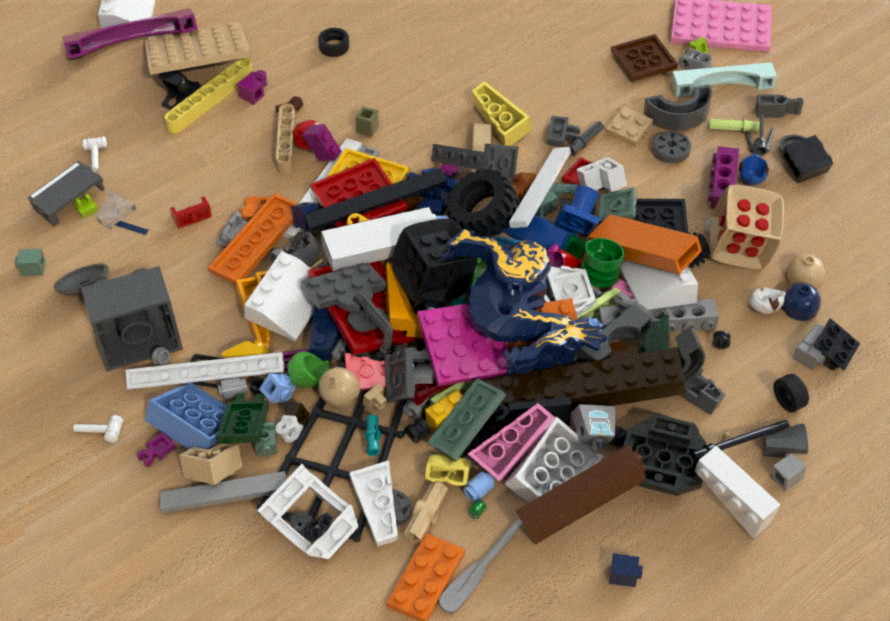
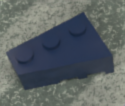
M315 305L309 351L322 361L328 360L331 363L333 359L331 352L342 334L327 308L318 309Z

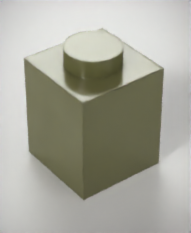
M362 106L355 117L357 133L373 136L379 127L378 110Z

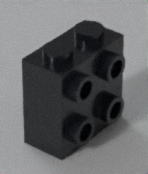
M816 135L786 145L780 155L797 183L825 174L833 165L831 156L827 154L822 142Z

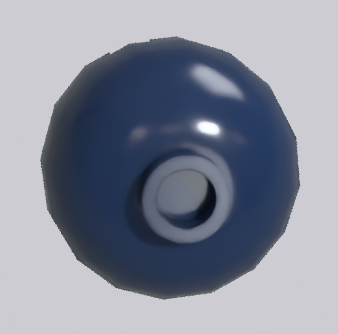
M799 282L786 289L784 304L781 308L787 312V316L799 321H807L810 317L817 316L821 307V296L814 286Z

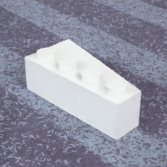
M717 446L698 461L695 472L748 534L755 539L771 524L781 504Z

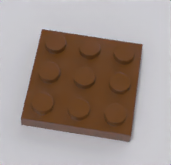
M656 34L611 46L612 54L633 82L678 68V63Z

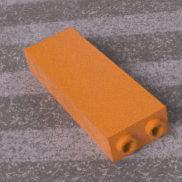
M611 214L587 236L589 241L595 238H606L615 241L623 248V259L679 275L702 251L698 236Z

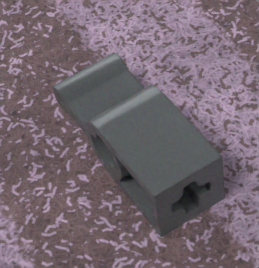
M758 94L755 105L757 118H760L761 114L764 115V118H780L786 114L799 115L801 114L804 101L803 98L788 99L784 95Z

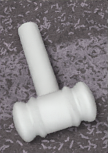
M104 136L101 138L83 139L82 141L83 149L85 151L91 150V169L93 172L99 170L98 149L107 147V140Z
M113 415L109 418L108 425L74 424L73 431L105 433L104 439L109 443H115L118 441L123 419L118 415Z

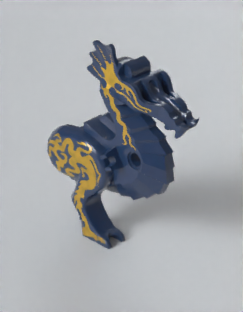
M463 229L446 244V247L450 249L443 254L442 258L452 259L455 256H469L480 258L487 264V268L477 278L475 285H471L469 289L468 311L466 315L473 324L472 328L480 331L484 336L494 339L495 342H507L509 344L519 340L521 342L534 341L529 347L524 346L522 351L514 346L511 354L507 350L504 351L503 355L508 364L506 373L509 377L511 373H529L535 368L539 370L554 368L558 361L563 364H570L579 352L581 345L599 351L601 348L600 344L607 340V336L598 333V326L590 325L588 317L573 321L565 315L535 311L544 306L543 299L548 286L542 282L548 276L552 263L547 249L539 242L524 240L514 245H505L503 248L494 237L476 236L473 230Z

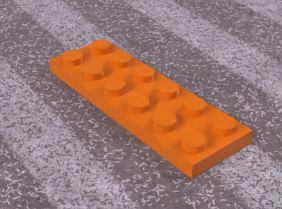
M274 193L208 267L209 272L233 284H236L238 279L246 278L294 223L291 206L298 203Z

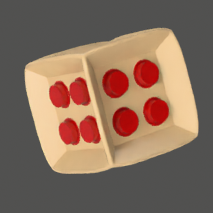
M729 185L722 193L715 207L711 222V258L720 263L743 268H765L779 248L783 234L784 202L782 196L772 191L750 186Z

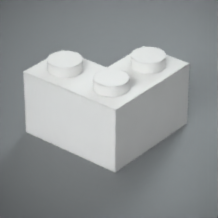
M609 157L576 169L580 186H587L596 191L605 187L611 192L620 191L623 187L627 186L623 165Z

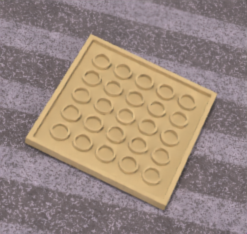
M230 22L226 26L214 25L209 29L202 27L196 31L175 35L167 33L163 37L158 38L157 36H151L144 40L150 75L251 57L240 23Z

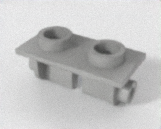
M239 212L231 215L230 220L216 242L217 245L227 247L248 223L242 220Z

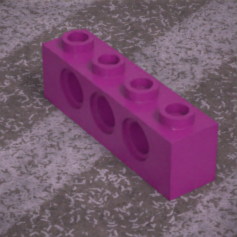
M718 146L717 153H713L712 163L715 165H712L710 176H714V178H710L709 188H712V190H709L708 201H711L710 209H715L722 193L729 185H736L738 148Z

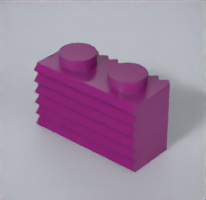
M325 123L312 124L303 133L304 140L310 145L318 161H335L342 152Z

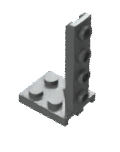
M485 143V149L482 152L433 144L431 161L477 170L482 169L483 171L485 169L497 170L511 182L516 173L519 147Z
M410 347L404 348L402 351H395L393 354H385L386 403H395L414 398L415 384L413 373L415 367L413 362L430 363L427 349L416 351V348Z

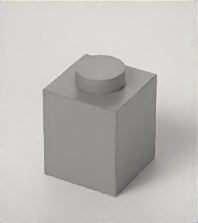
M791 453L773 465L770 477L786 491L803 479L807 467L801 459Z

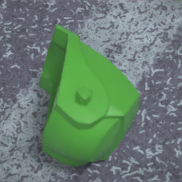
M298 352L292 356L287 368L291 382L296 388H312L319 386L322 375L331 369V365L328 360L322 361L309 352Z

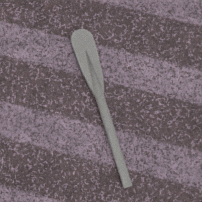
M519 517L480 561L464 571L441 594L439 605L442 610L453 613L463 605L480 582L490 562L523 526Z

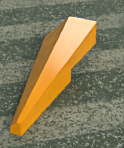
M386 263L388 322L393 330L406 331L407 337L423 338L417 316L410 301L397 280L392 265Z
M268 271L256 272L255 277L236 280L235 290L243 311L246 302ZM247 320L254 341L257 340L265 343L264 348L269 349L270 330Z

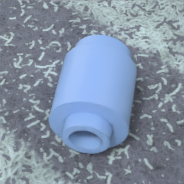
M481 471L466 484L463 491L472 502L483 498L495 487V480L490 473Z

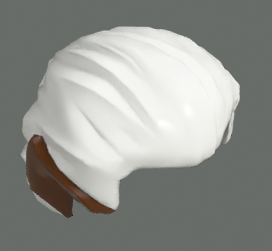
M766 287L762 291H760V288H757L750 296V304L757 312L771 314L779 310L784 304L786 293Z

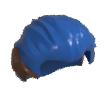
M752 154L740 162L738 171L742 181L754 186L766 180L769 168L763 158L759 157L758 154Z

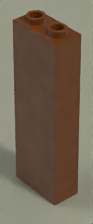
M627 445L517 509L516 513L536 545L647 480L644 474L647 469L637 450L633 452L631 447Z

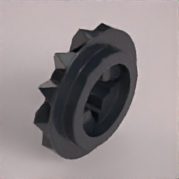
M327 512L315 519L310 524V527L306 529L304 535L306 540L310 542L319 539L330 528L333 516Z

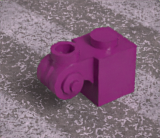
M263 70L252 71L249 76L247 75L237 84L238 96L253 105L265 96L263 87L268 84L266 72Z

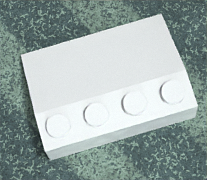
M102 0L98 12L100 26L103 28L152 17L156 0Z
M281 251L246 302L244 318L296 342L314 314L315 304L300 287L301 281L309 279L308 271L312 269L300 259Z
M627 261L620 267V272L634 299H637L638 303L648 310L697 303L698 283L688 266L680 275L632 261Z
M555 417V421L520 460L504 483L519 497L528 502L535 500L597 464L603 458L601 454H594L589 444L580 443L577 434L558 417Z

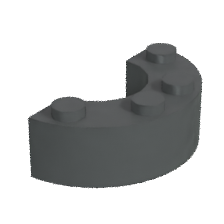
M710 85L695 87L692 99L682 103L671 102L662 95L645 98L644 115L653 119L654 124L674 131L697 127L709 114L712 89Z
M692 327L683 330L674 337L678 345L677 349L685 382L693 378L700 371L705 361L704 350Z

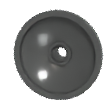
M99 263L76 269L64 275L55 283V291L62 295H83L81 288L92 285L98 280L106 279L110 271L109 267L106 264Z

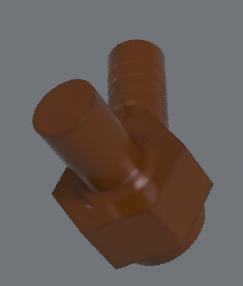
M293 96L287 102L292 104L296 111H299L304 105L302 98L298 96ZM283 104L275 106L277 112H279V108Z

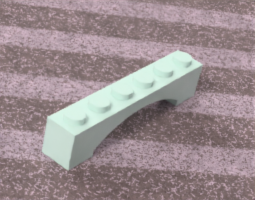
M771 62L673 71L671 84L675 97L692 96L695 87L705 85L743 84L756 87L758 90L773 89L777 75Z

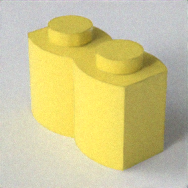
M431 455L427 462L425 478L432 482L447 481L452 485H466L470 476L471 461L460 457L455 461L445 455Z

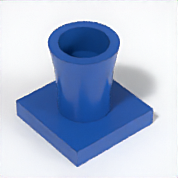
M577 186L572 206L565 204L556 217L554 224L587 237L596 228L600 220L599 217L590 214L599 198V193L587 186Z

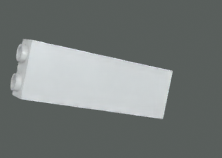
M427 207L322 231V246L332 271L342 270L367 262L372 263L393 257L397 240L405 227L419 222L435 220L436 216Z

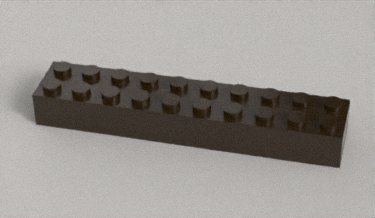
M677 347L535 370L529 373L511 374L510 377L505 375L481 379L506 394L499 404L502 407H508L509 403L570 397L572 412L579 404L615 406L685 394V380ZM493 412L485 424L487 426L494 425L495 416H501V414H494Z

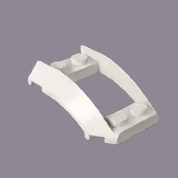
M303 464L257 510L279 532L308 556L330 559L358 528L353 507L331 491L315 475H312ZM308 488L340 514L331 524L330 528L313 544L308 542L281 518Z

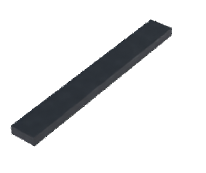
M438 168L305 214L304 217L311 232L347 220L353 213L361 215L447 185V179L442 170Z

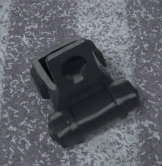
M177 70L163 72L158 76L168 90V95L163 101L162 106L169 110L202 87L199 82L188 80L184 74ZM176 96V104L168 105L169 100Z

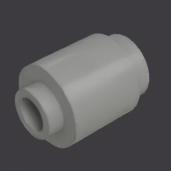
M235 377L221 380V385H217L219 396H224V400L235 398L236 394L248 393L245 378Z

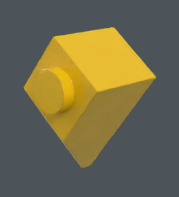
M255 340L254 343L249 341L242 342L223 351L221 355L226 358L270 354L271 350L264 348L265 343Z

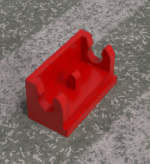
M205 196L201 197L203 201L201 204L187 207L184 210L176 212L174 207L170 208L172 218L178 229L212 217L210 204Z

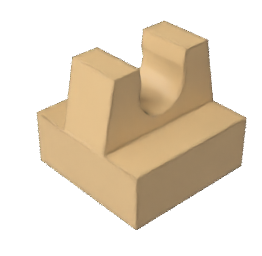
M377 384L364 395L363 405L367 409L373 406L377 411H382L386 407L384 403L387 401L383 396L384 388Z

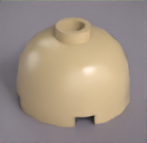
M812 254L797 255L790 261L787 267V281L790 285L799 282L808 283L817 289L824 281L825 267L817 256Z
M335 367L322 375L318 387L319 393L325 403L334 408L342 409L350 406L354 398L358 397L360 382L357 376L350 370L343 367Z

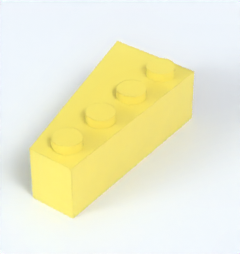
M484 81L472 90L475 107L487 124H492V131L502 145L511 146L531 131L530 117Z

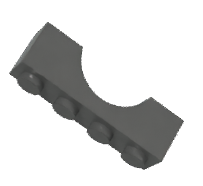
M635 305L623 310L618 318L611 320L602 331H598L599 334L608 337L606 341L600 344V350L595 351L590 347L581 345L579 360L584 363L611 358L612 350L609 345L613 341L622 338L638 340L650 330L652 317Z

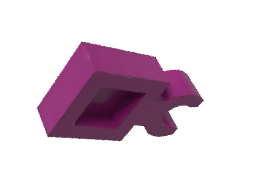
M161 432L146 444L147 450L140 451L137 457L139 461L147 458L144 460V464L146 467H149L153 464L156 457L162 460L176 449V446L172 440Z

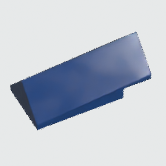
M537 214L534 215L528 227H509L507 230L501 231L513 239L539 242L547 251L555 244L559 246L558 249L564 250L569 237L573 235L577 237L576 233L554 224Z

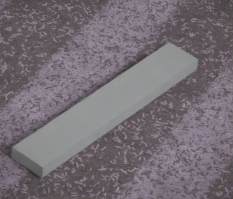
M283 471L223 481L216 485L206 484L160 492V510L162 513L269 496L286 481V474Z

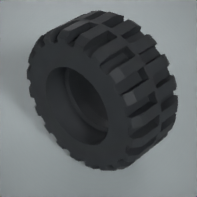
M478 169L474 173H467V176L458 179L459 182L452 186V191H449L447 196L449 200H446V213L449 219L455 221L462 230H473L476 236L493 237L494 235L502 234L501 231L507 230L510 227L509 221L518 208L519 198L510 182L499 171L485 169L483 171ZM493 197L484 209L472 212L478 202L485 198Z

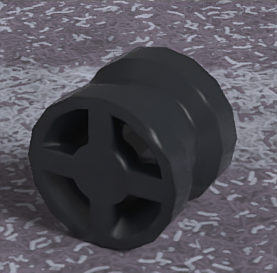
M417 418L414 424L405 427L407 436L415 444L419 443L422 437L430 435L428 425L421 418Z

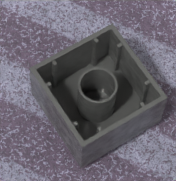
M160 266L150 269H137L129 275L111 280L101 279L92 285L81 288L106 371L152 359V353L157 347H164L169 353L183 350L172 304Z

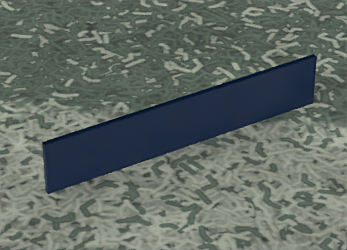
M117 220L114 224L144 235L149 231L148 229Z

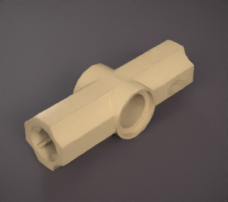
M438 481L431 482L423 499H419L416 503L413 517L404 532V536L409 541L421 543L430 525H434L437 521L440 506L448 493V488L443 483Z

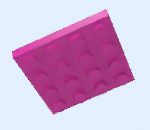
M467 304L417 312V319L437 386L473 381L476 378L486 379L508 375L506 373L508 364L503 355L505 350L509 352L506 342H495L494 339L486 337L480 331L472 328L473 324L466 315L468 311Z

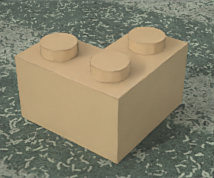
M219 443L209 450L192 447L179 455L184 478L192 479L196 482H205L209 485L219 484L222 479L233 475L235 471L243 467L239 445L235 443Z

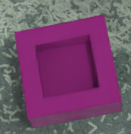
M441 164V170L444 171V175L454 176L455 173H459L460 166Z

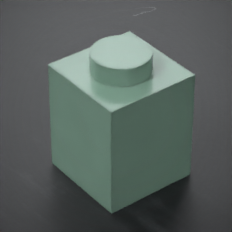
M42 249L19 250L18 257L15 258V267L19 269L21 276L44 275L46 260Z

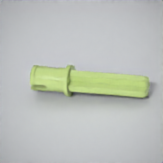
M710 119L709 128L760 132V121Z

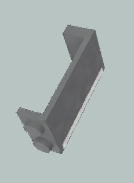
M77 161L31 194L28 199L32 208L55 227L60 223L56 213L94 185L101 191L105 190L102 183L103 178L98 173L95 174L87 164L84 165Z

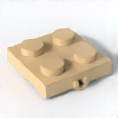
M623 107L607 126L606 133L636 146L642 137L645 138L647 136L649 128L653 125V119Z

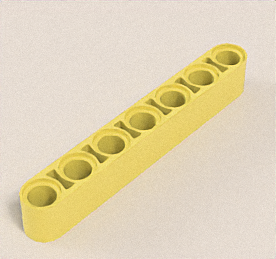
M249 58L238 59L167 112L164 117L168 132L171 134L181 132L235 91L237 84L253 71L251 60Z

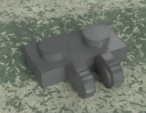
M552 116L547 144L564 146L565 140L572 143L579 136L581 129L578 126L568 124L569 117Z

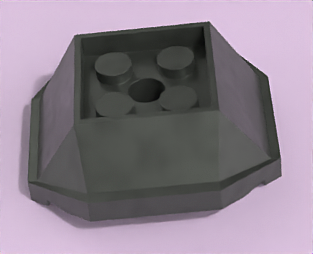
M654 413L647 417L646 420L628 429L623 448L629 445L633 452L637 450L647 469L644 472L647 480L637 486L675 496L701 489L703 480L695 472L697 463L701 458L693 460L691 452L701 449L707 443L700 435L695 423Z

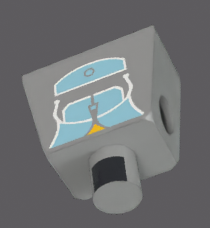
M579 404L571 412L579 442L582 444H592L593 453L602 454L606 451L605 444H608L615 436V406Z

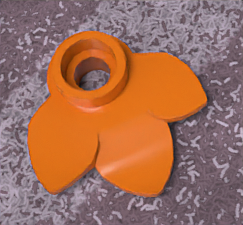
M250 196L244 199L243 202L246 206L240 211L241 218H252L270 197L263 196L259 198L257 196Z

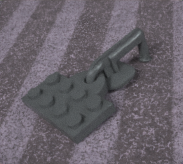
M368 262L301 281L300 287L318 309L337 305L341 309L350 311L347 322L358 332H367L379 328L384 334L380 351L383 354L391 352L393 328L383 310L376 308L372 303L373 294L387 290V283Z

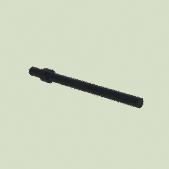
M783 420L716 444H706L701 449L691 452V458L693 460L702 458L715 446L722 451L788 428L789 422Z

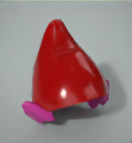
M557 244L549 248L548 253L551 257V267L561 268V266H567L572 269L580 268L581 259L576 258L567 251L558 249L559 246Z

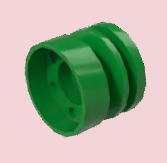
M595 238L587 242L580 269L586 270L592 286L606 288L613 286L617 282L624 258V250L621 245L606 238Z

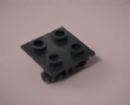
M831 318L814 344L816 348L829 358L828 368L831 370L839 367L845 370L860 345L854 337Z

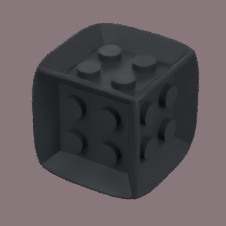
M444 218L415 223L405 227L399 235L392 257V268L401 287L414 304L416 301L424 299L434 300L439 303L456 299L467 291L477 265L476 257L455 256L452 259L442 258L443 254L450 249L446 247V244L462 231L459 225L452 219Z

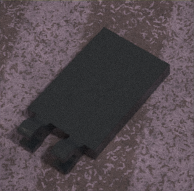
M569 397L509 403L508 407L498 406L494 414H501V416H495L494 426L500 425L502 427L495 428V434L538 403L569 427L571 399Z

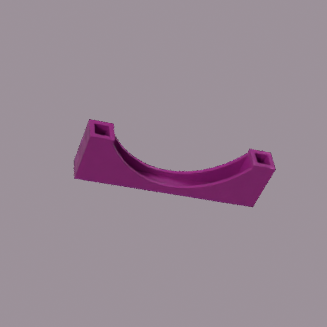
M188 8L63 36L68 59L84 56L101 47L133 38L165 33H186L198 30L194 13Z

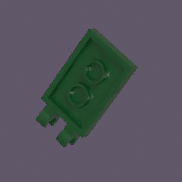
M245 393L236 394L235 401L228 402L217 434L218 443L260 442L269 410V403L264 401L265 395L263 393H256L254 401H244Z

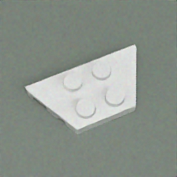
M561 266V268L551 267L547 279L554 301L572 298L577 317L595 305L596 299L585 269H572L567 266Z

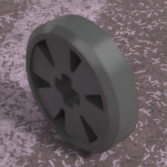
M665 131L659 133L654 138L652 151L662 161L677 163L688 158L691 151V142L687 136L680 132Z

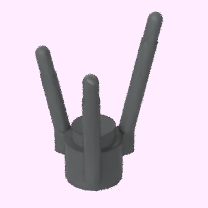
M763 114L760 115V136L752 142L749 133H745L750 145V151L758 154V156L770 152V144L775 130L774 128L771 129L767 141L763 138Z

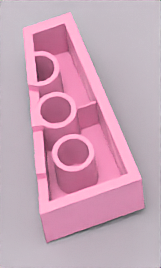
M538 403L494 436L484 441L476 449L470 451L468 455L498 481L503 482L556 418Z

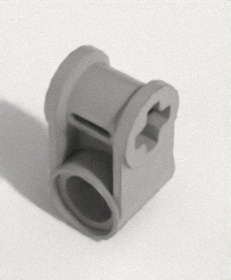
M689 48L686 50L685 55L679 58L678 62L686 70L711 68L712 57L707 53Z

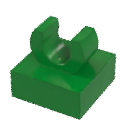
M574 235L570 236L564 251L582 260L587 243Z

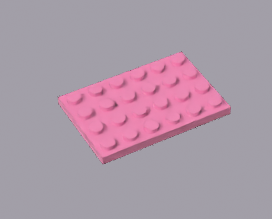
M675 0L671 43L688 44L692 40L696 41L703 37L706 38L707 46L769 52L772 6L718 0Z

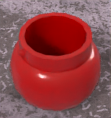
M314 120L300 122L293 129V141L303 150H311L310 145L304 140L303 133L310 125L319 124Z

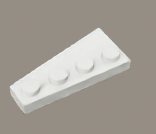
M389 460L350 472V480L377 547L397 541L398 535Z

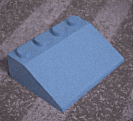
M187 383L149 400L145 421L187 449L199 447L209 450L219 444L217 434L227 405L194 384Z

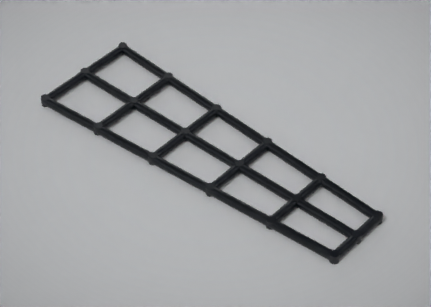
M424 339L417 340L419 344L416 351L425 349ZM348 348L346 353L352 354L350 348ZM345 355L341 362L338 363V367L346 368ZM368 391L363 392L352 418L323 410L326 403L320 397L291 450L285 456V460L278 472L285 471V474H287L291 465L300 466L303 464L306 469L326 474L322 483L328 488L334 476L351 481L349 477L350 472L338 469L356 427L366 430V421H362L360 418L365 409L363 398ZM408 399L398 402L390 428L378 425L381 434L387 435L377 464L388 459L403 415V407ZM319 417L348 425L330 466L296 457ZM271 495L263 497L260 504L257 505V510L270 498ZM317 495L308 513L313 518V522L323 502ZM362 509L357 521L358 528L348 538L354 542L361 540L366 523ZM286 512L281 518L291 522V517L296 514Z

